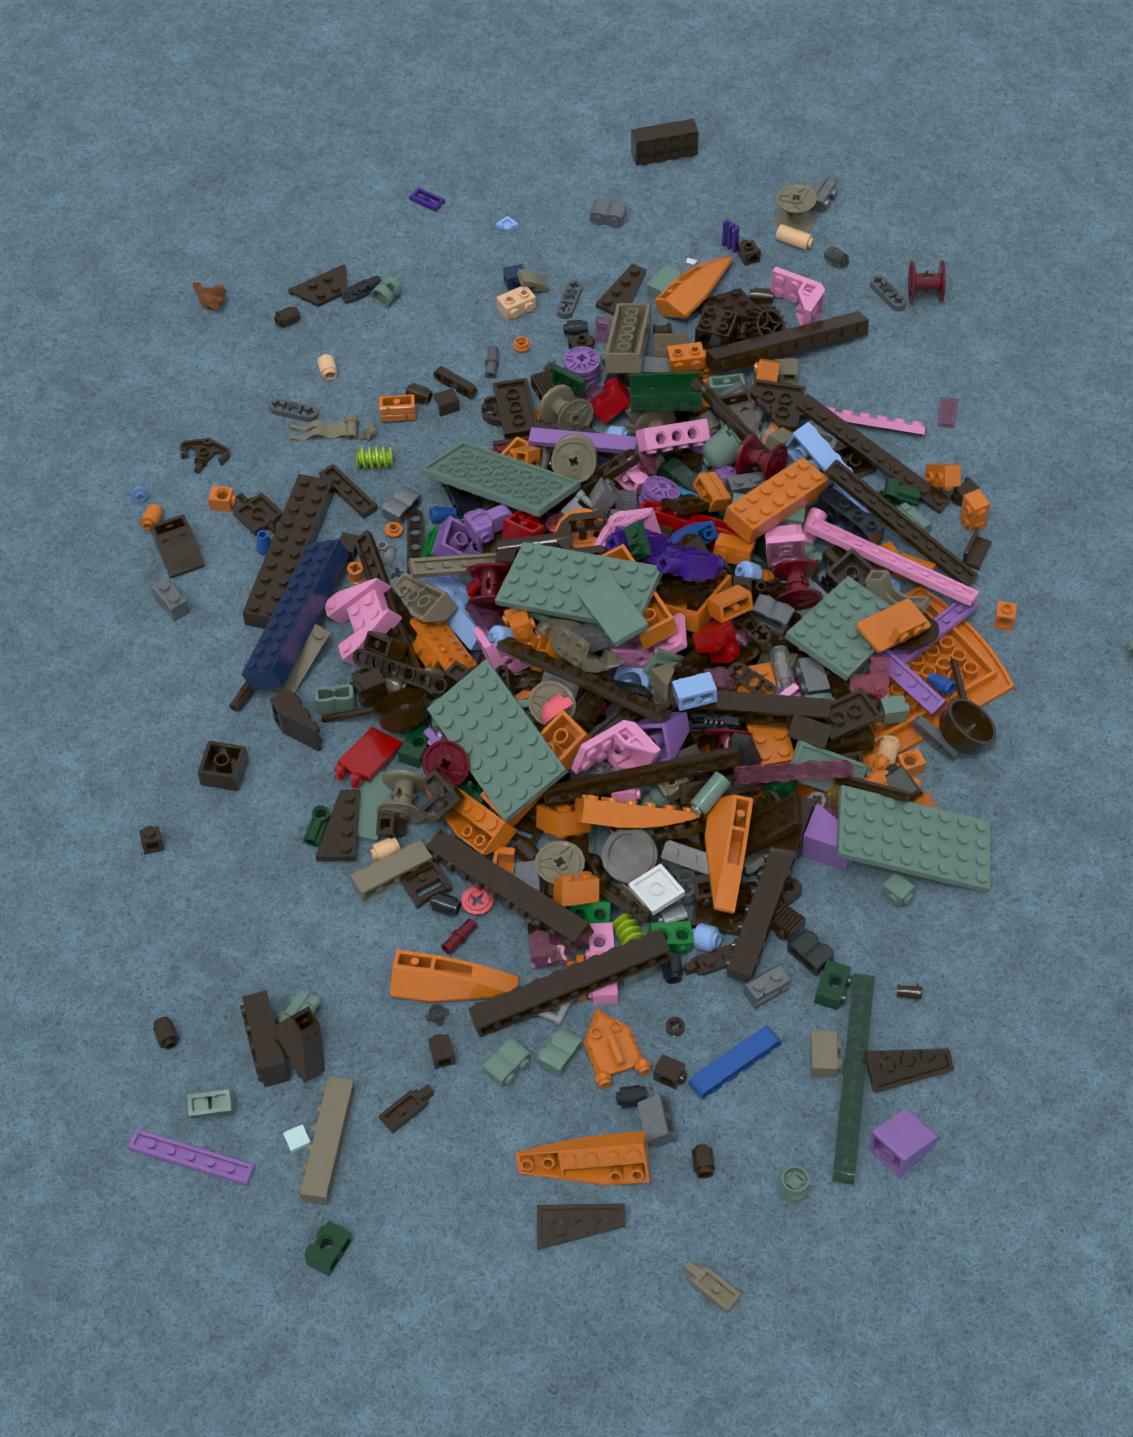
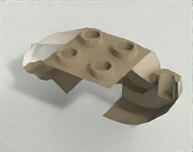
M550 619L541 621L537 625L536 630L542 635H549L555 653L568 664L579 667L586 673L606 671L624 663L623 658L614 652H610L608 648H604L601 657H596L592 652L588 653L590 643L569 630L570 628L582 625L571 620Z

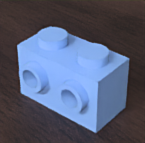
M710 672L672 681L673 695L679 711L717 702V688Z

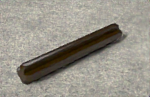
M839 773L835 778L836 784L881 794L905 802L910 800V791Z

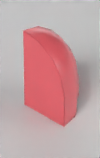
M558 693L549 699L541 711L544 725L551 722L562 709L565 712L570 710L574 704L569 697H562L563 693Z

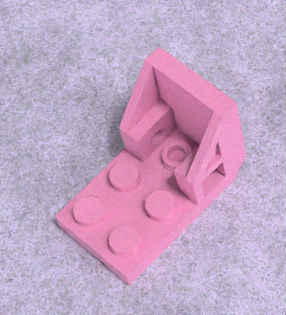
M775 266L772 272L771 292H774V296L777 298H783L791 303L799 304L796 308V316L800 326L817 322L823 313L825 288L822 283Z
M653 507L619 511L611 515L593 546L602 545L606 547V538L610 533L615 532L616 526H628L637 520L643 521L645 528L662 534Z
M801 524L775 526L764 533L768 567H774L788 559L805 558V534H802Z
M681 613L673 616L678 633L645 650L635 636L617 647L611 646L607 648L610 652H614L623 658V666L644 668L651 655H655L657 647L673 653H677L687 647L685 616Z
M481 626L472 629L484 657L491 663L494 669L500 665H506L514 673L531 666V664L496 649L497 645L490 643L487 639L490 629Z
M623 720L581 744L571 769L577 774L582 770H588L597 761L600 763L605 758L614 768L620 770L652 764L656 762L661 749L635 722Z

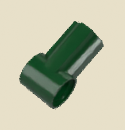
M888 478L882 496L888 501H901L916 506L920 497V490L903 485L898 479Z
M319 805L312 810V819L303 838L304 843L310 846L317 847L321 843L330 818V812L326 806Z

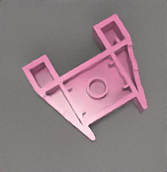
M378 578L339 591L330 597L324 605L327 616L334 621L343 624L350 619L354 633L341 642L338 648L342 660L355 667L359 665L354 663L353 653L356 649H364L363 646L367 632L370 630L386 634L390 628L394 629L402 619L400 615L388 608L384 593L391 586ZM364 652L359 654L360 662L365 660Z

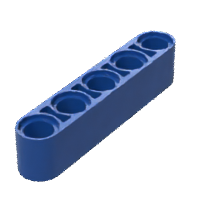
M764 1026L692 1076L688 1084L701 1100H705V1096L708 1094L712 1095L722 1088L721 1085L725 1082L729 1083L738 1077V1073L748 1070L755 1065V1061L758 1059L762 1060L768 1056L774 1048L778 1049L782 1041L769 1026Z

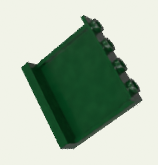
M700 371L630 373L631 413L702 410V392H697L690 384L695 377H700Z

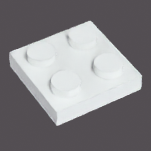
M659 864L628 884L629 890L643 906H646L652 912V916L685 896V890L662 864Z

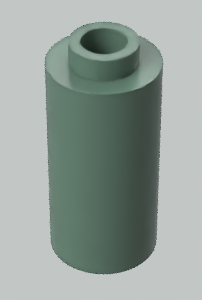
M715 772L690 802L692 811L699 816L701 814L706 815L731 783L723 775Z

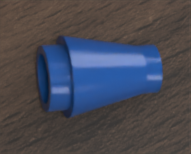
M434 506L429 509L430 521L437 524L444 522L449 516L456 518V508Z
M261 530L257 533L256 551L261 555H266L271 539L267 531Z
M933 672L927 678V682L943 696H951L957 686L954 679Z

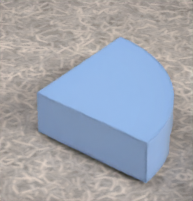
M507 216L496 223V227L501 230H514L519 228V224Z

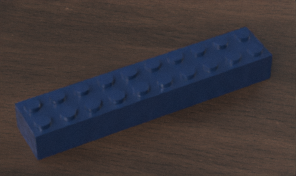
M339 539L312 542L307 546L241 674L252 690L284 686L349 557V553Z

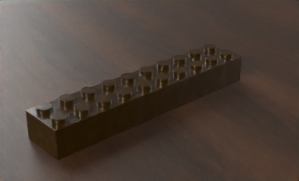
M298 474L243 610L245 625L262 629L266 628L309 543L316 542L335 494L333 480Z

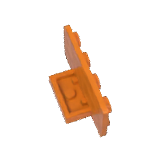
M905 599L856 624V628L878 653L919 635L931 626L930 622L910 599Z
M411 618L409 623L418 634L412 646L426 668H439L441 665L446 671L455 660L470 669L476 668L477 663L445 621L422 622L416 618Z

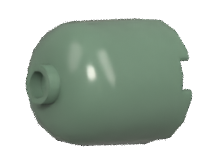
M727 424L703 445L702 450L705 456L703 460L708 467L713 466L715 469H720L724 466H730L736 461L742 441L732 429L729 430Z

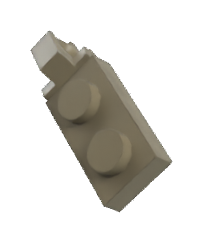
M691 1261L684 1266L683 1272L690 1277L689 1282L692 1286L725 1313H728L741 1298V1293L707 1266L701 1265L698 1268Z

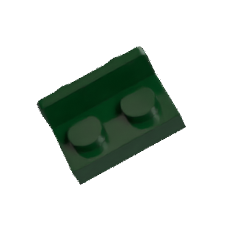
M559 365L553 368V384L567 385L573 390L575 395L581 398L590 389V384L586 383V379Z

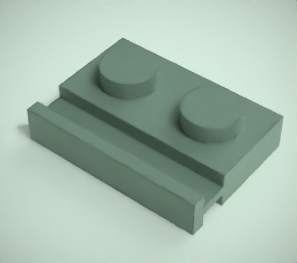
M657 647L655 655H651L642 671L650 676L651 668L674 661L679 662L684 656Z

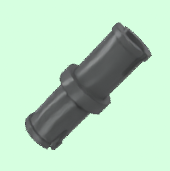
M494 345L488 347V355L485 359L486 378H496V367L499 364L497 359L499 348Z

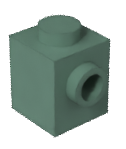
M893 695L880 699L881 706L879 712L882 715L883 725L906 722L907 714L910 713L909 703L905 702L903 695Z
M895 872L883 884L881 895L886 898L889 904L901 908L904 904L908 905L913 900L915 886Z

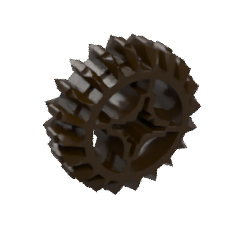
M761 304L747 313L748 317L745 318L747 323L744 325L747 328L745 333L749 334L748 339L786 330L785 325L787 322H784V316L780 315L781 310L776 311V306L771 307L770 304Z

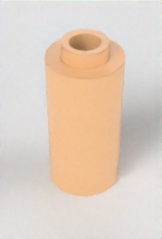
M781 224L777 230L776 240L806 251L808 248H812L814 244L812 234Z

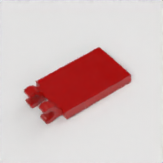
M371 727L337 761L338 765L334 768V771L337 773L334 775V778L341 781L349 772L351 773L349 778L353 780L350 786L357 789L364 780L370 782L396 756L403 742Z

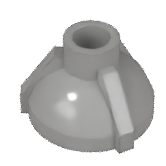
M386 541L377 542L376 546L383 565L393 562L397 549Z

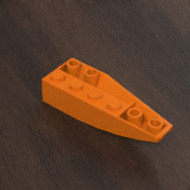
M720 256L707 260L675 279L654 299L661 317L682 319L689 317L691 312L698 308L709 295L733 258Z
M458 788L465 798L444 816L455 834L484 856L498 850L500 847H506L517 832V829ZM425 790L430 799L433 798L428 790Z
M735 794L721 797L708 812L704 838L714 910L733 914L735 912L746 852L753 798Z
M582 795V798H575L577 822L620 828H647L677 824L700 818L691 808L683 807V811L675 810L676 806L664 805V808H656L657 804L645 802L644 806L637 805V801L625 800L624 804L618 803L616 798L601 797L600 801L598 800L599 796Z
M397 949L392 966L390 997L427 1003L492 999L497 994H504L517 987L519 977L455 958Z
M646 1131L580 1137L541 1145L515 1153L519 1174L600 1185L650 1182L649 1148Z

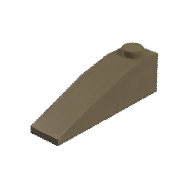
M405 572L392 585L410 614L422 622L445 621L458 607L447 592L418 578H412L411 575Z
M316 624L314 625L284 686L275 688V690L280 693L289 689L293 693L296 692L327 643L330 636L329 631Z

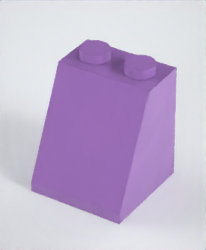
M687 711L672 712L670 719L661 724L647 717L636 723L661 749L655 763L675 759L689 733Z
M817 804L803 835L802 857L846 871L848 865L852 866L854 861L836 857L838 820L821 805Z
M904 1109L872 1132L868 1150L899 1178H902L936 1145L937 1136L930 1127H926L920 1122L917 1115Z

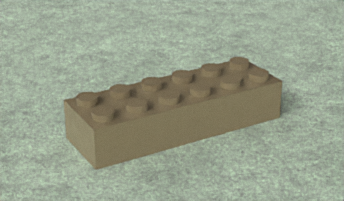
M617 303L604 354L606 373H641L652 323L651 303Z

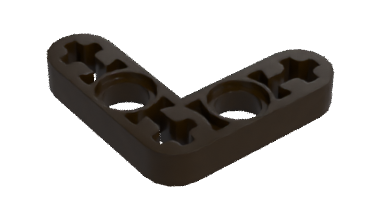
M741 662L733 663L715 685L717 690H722V685L729 682L732 684V687L728 691H736L742 685L752 693H765L761 688L763 685L767 690L772 689L773 695H778V690L772 682ZM735 669H737V670H740V669H741V670H742V674H739V673L736 674V673H735ZM729 676H731L732 678H735L736 682H734L731 678H729ZM753 677L759 679L756 686L748 684L749 680Z

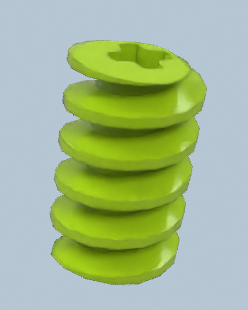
M382 446L380 452L377 447L374 448L373 452L370 447L367 448L366 452L363 447L360 448L359 452L356 450L357 469H360L362 464L364 469H367L369 464L371 469H374L376 464L379 469L382 468L383 464L386 469L389 468L390 464L393 468V451L391 446H389L388 451Z
M627 913L618 917L613 923V930L621 946L632 939L644 937L641 927L637 926L638 920L633 915Z

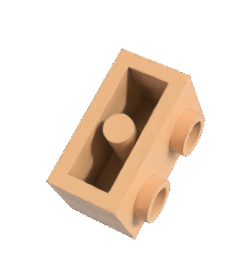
M527 286L518 287L496 297L497 309L506 320L515 319L519 315L531 312L536 308V297Z

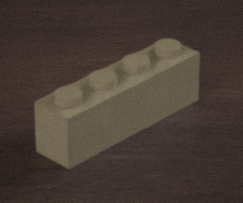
M421 840L410 843L405 848L392 852L388 857L374 861L370 866L355 871L350 875L352 886L361 900L365 902L399 885L401 877L433 862V858Z

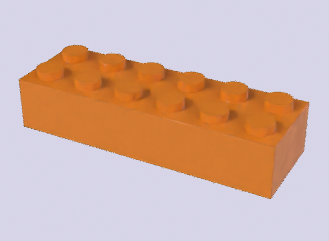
M802 457L727 506L723 522L750 544L818 498L825 491L829 479Z
M624 544L600 555L636 562ZM655 591L643 616L649 628L635 636L644 650L678 633L674 617Z
M770 662L748 666L776 686ZM737 670L735 673L742 674V670ZM753 677L749 680L748 684L756 686L759 679ZM742 685L735 691L752 693ZM762 685L761 688L766 694H773L772 689L767 690ZM745 723V731L754 734L752 739L762 758L760 764L754 765L755 769L791 762L794 750L791 739L787 736V726Z
M563 709L540 732L567 770L572 767L581 744L592 739ZM483 791L480 794L481 797L502 818V816L499 814V812L497 811L493 803L490 801L486 793ZM543 794L507 823L514 827L543 797Z

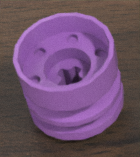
M585 346L570 349L564 356V368L585 378L586 383L590 384L588 391L596 388L600 381L599 354L594 349Z
M650 476L644 481L641 493L637 499V509H639L644 499L661 503L663 498H678L680 489L667 478Z

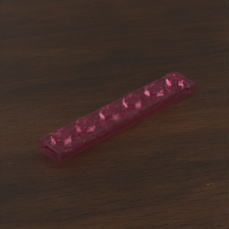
M848 760L734 767L733 770L737 781L742 784H750L751 782L768 783L770 781L787 782L797 779L805 781L814 778L826 779L830 777L845 778L853 776L854 772Z

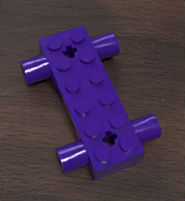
M616 526L615 532L608 535L605 543L608 551L624 544L631 553L624 530L626 526ZM645 528L652 556L643 560V563L656 565L660 573L682 576V579L686 581L696 579L706 582L707 579H715L716 574H720L723 571L724 562L721 556L696 547L671 546V537Z

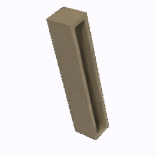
M328 1076L327 1084H323L322 1096L324 1097L322 1103H319L317 1108L319 1118L318 1122L313 1124V1142L310 1141L307 1153L309 1154V1159L303 1165V1174L305 1176L298 1186V1194L301 1195L302 1202L328 1206L355 1091L354 1080Z

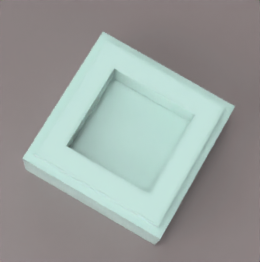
M303 1124L283 1133L291 1153L308 1147L310 1139Z

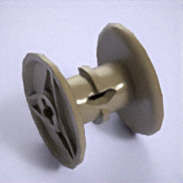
M789 184L777 192L776 202L782 209L775 218L778 228L781 224L806 233L814 228L816 223L815 216L810 211L817 201L814 190L802 184Z
M564 384L556 385L549 389L539 405L541 420L547 424L557 423L558 430L580 432L585 425L589 427L593 419V405L588 400L582 398L575 400L573 390Z
M673 411L645 412L635 422V434L640 429L675 424V413ZM678 446L666 452H662V449H657V453L649 455L655 457L656 454H660L667 461L669 453H681L684 449H678Z
M578 433L568 434L560 438L555 444L551 458L552 469L555 473L581 481L582 483L594 473L597 449L588 437Z
M545 681L532 689L527 699H529L528 706L531 715L537 721V729H544L549 724L544 725L541 711L544 704L558 693H563L562 697H569L574 703L570 710L566 711V713L573 717L576 701L573 693L567 686L556 681Z
M390 770L382 775V782L388 788L394 790L391 793L393 801L380 804L376 808V814H395L407 820L406 824L409 825L421 823L425 818L419 811L420 808L412 805V803L415 802L414 793L427 790L421 783L425 776L408 770Z
M568 841L548 843L539 850L535 857V868L538 875L545 881V886L554 884V878L561 877L562 874L580 875V872L584 869L585 858L582 851L575 844Z

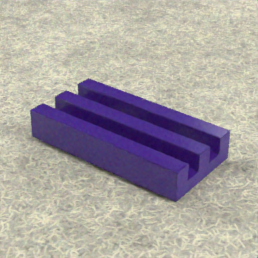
M419 187L409 196L410 201L435 212L445 203V199Z
M726 219L723 222L722 246H727L728 250L732 249V252L736 253L739 244L740 227Z

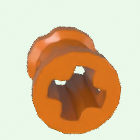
M351 562L347 566L348 579L354 585L362 583L365 579L364 574H362L364 569L360 562Z

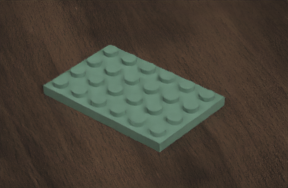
M847 576L786 633L784 638L847 681L876 653L875 649L856 628V624L891 605Z

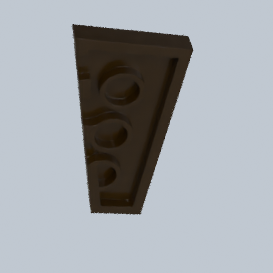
M723 569L720 574H716L715 579H725L728 571ZM672 576L658 585L655 591L662 601L670 602L686 595V591L699 590L700 585L715 583V579H707L706 582L696 579L686 581L682 579V576Z
M360 790L339 791L315 856L316 861H356Z
M625 1204L537 1205V1250L624 1228Z

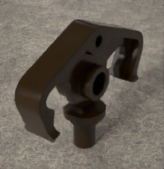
M211 438L186 440L180 444L182 460L188 455L186 451L188 448L196 450V458L194 460L196 464L194 468L195 473H201L202 468L207 466V461L211 459L214 453L223 454L221 457H218V462L221 466L230 459L229 449Z

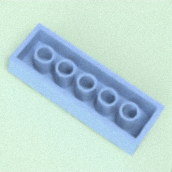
M809 422L793 432L785 444L788 456L793 462L804 457L824 474L827 468L837 459L852 471L841 460L840 455L834 452L829 443L821 437L817 429ZM827 477L829 480L825 490L832 486L866 513L871 514L868 509Z
M459 576L418 578L448 593L458 607L445 622L470 650H481L472 630L478 625L468 611L493 617L488 610L475 609L467 605L471 597L468 596L467 586L460 581ZM483 617V621H484V622H480V621L477 620V622H478L480 625L482 624V625H486V626H489V627H493V626H494V625L487 624V623L485 622V621H490V622L494 623L493 621H491V620L488 619V618Z

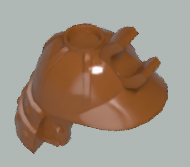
M192 282L199 302L207 309H220L219 305L222 304L224 295L227 292L223 285L205 288L201 287V282Z

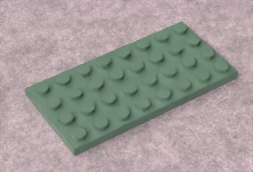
M465 441L460 442L420 468V475L426 476L429 479L440 481L459 490L468 491L473 495L482 496L487 500H493L538 517L578 490L581 481Z
M523 542L495 598V603L499 606L598 624L579 599L578 593L611 575L640 614L644 616L663 573L658 571L656 565Z
M487 659L427 708L448 740L456 742L465 750L469 759L470 772L506 822H509L569 772Z
M841 785L838 799L836 857L976 891L988 892L990 890V821L910 801H900L881 794Z

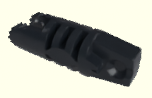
M375 275L350 286L341 293V298L346 304L370 294L381 282V277Z
M613 680L615 686L621 689H628L634 695L638 694L639 696L646 697L649 701L653 697L650 690L643 685Z
M691 714V720L704 722V724H691L689 731L705 732L706 729L717 728L740 730L741 721L739 718L731 717V715Z

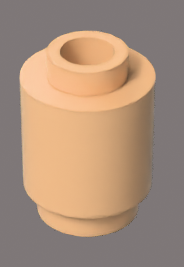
M328 354L319 357L317 363L321 376L325 380L335 379L338 370L334 357Z
M885 735L880 742L877 756L883 754L890 760L889 765L894 764L900 747L899 739L891 735Z
M388 837L373 844L370 854L373 860L376 861L382 860L392 852L401 849L395 837L391 839Z

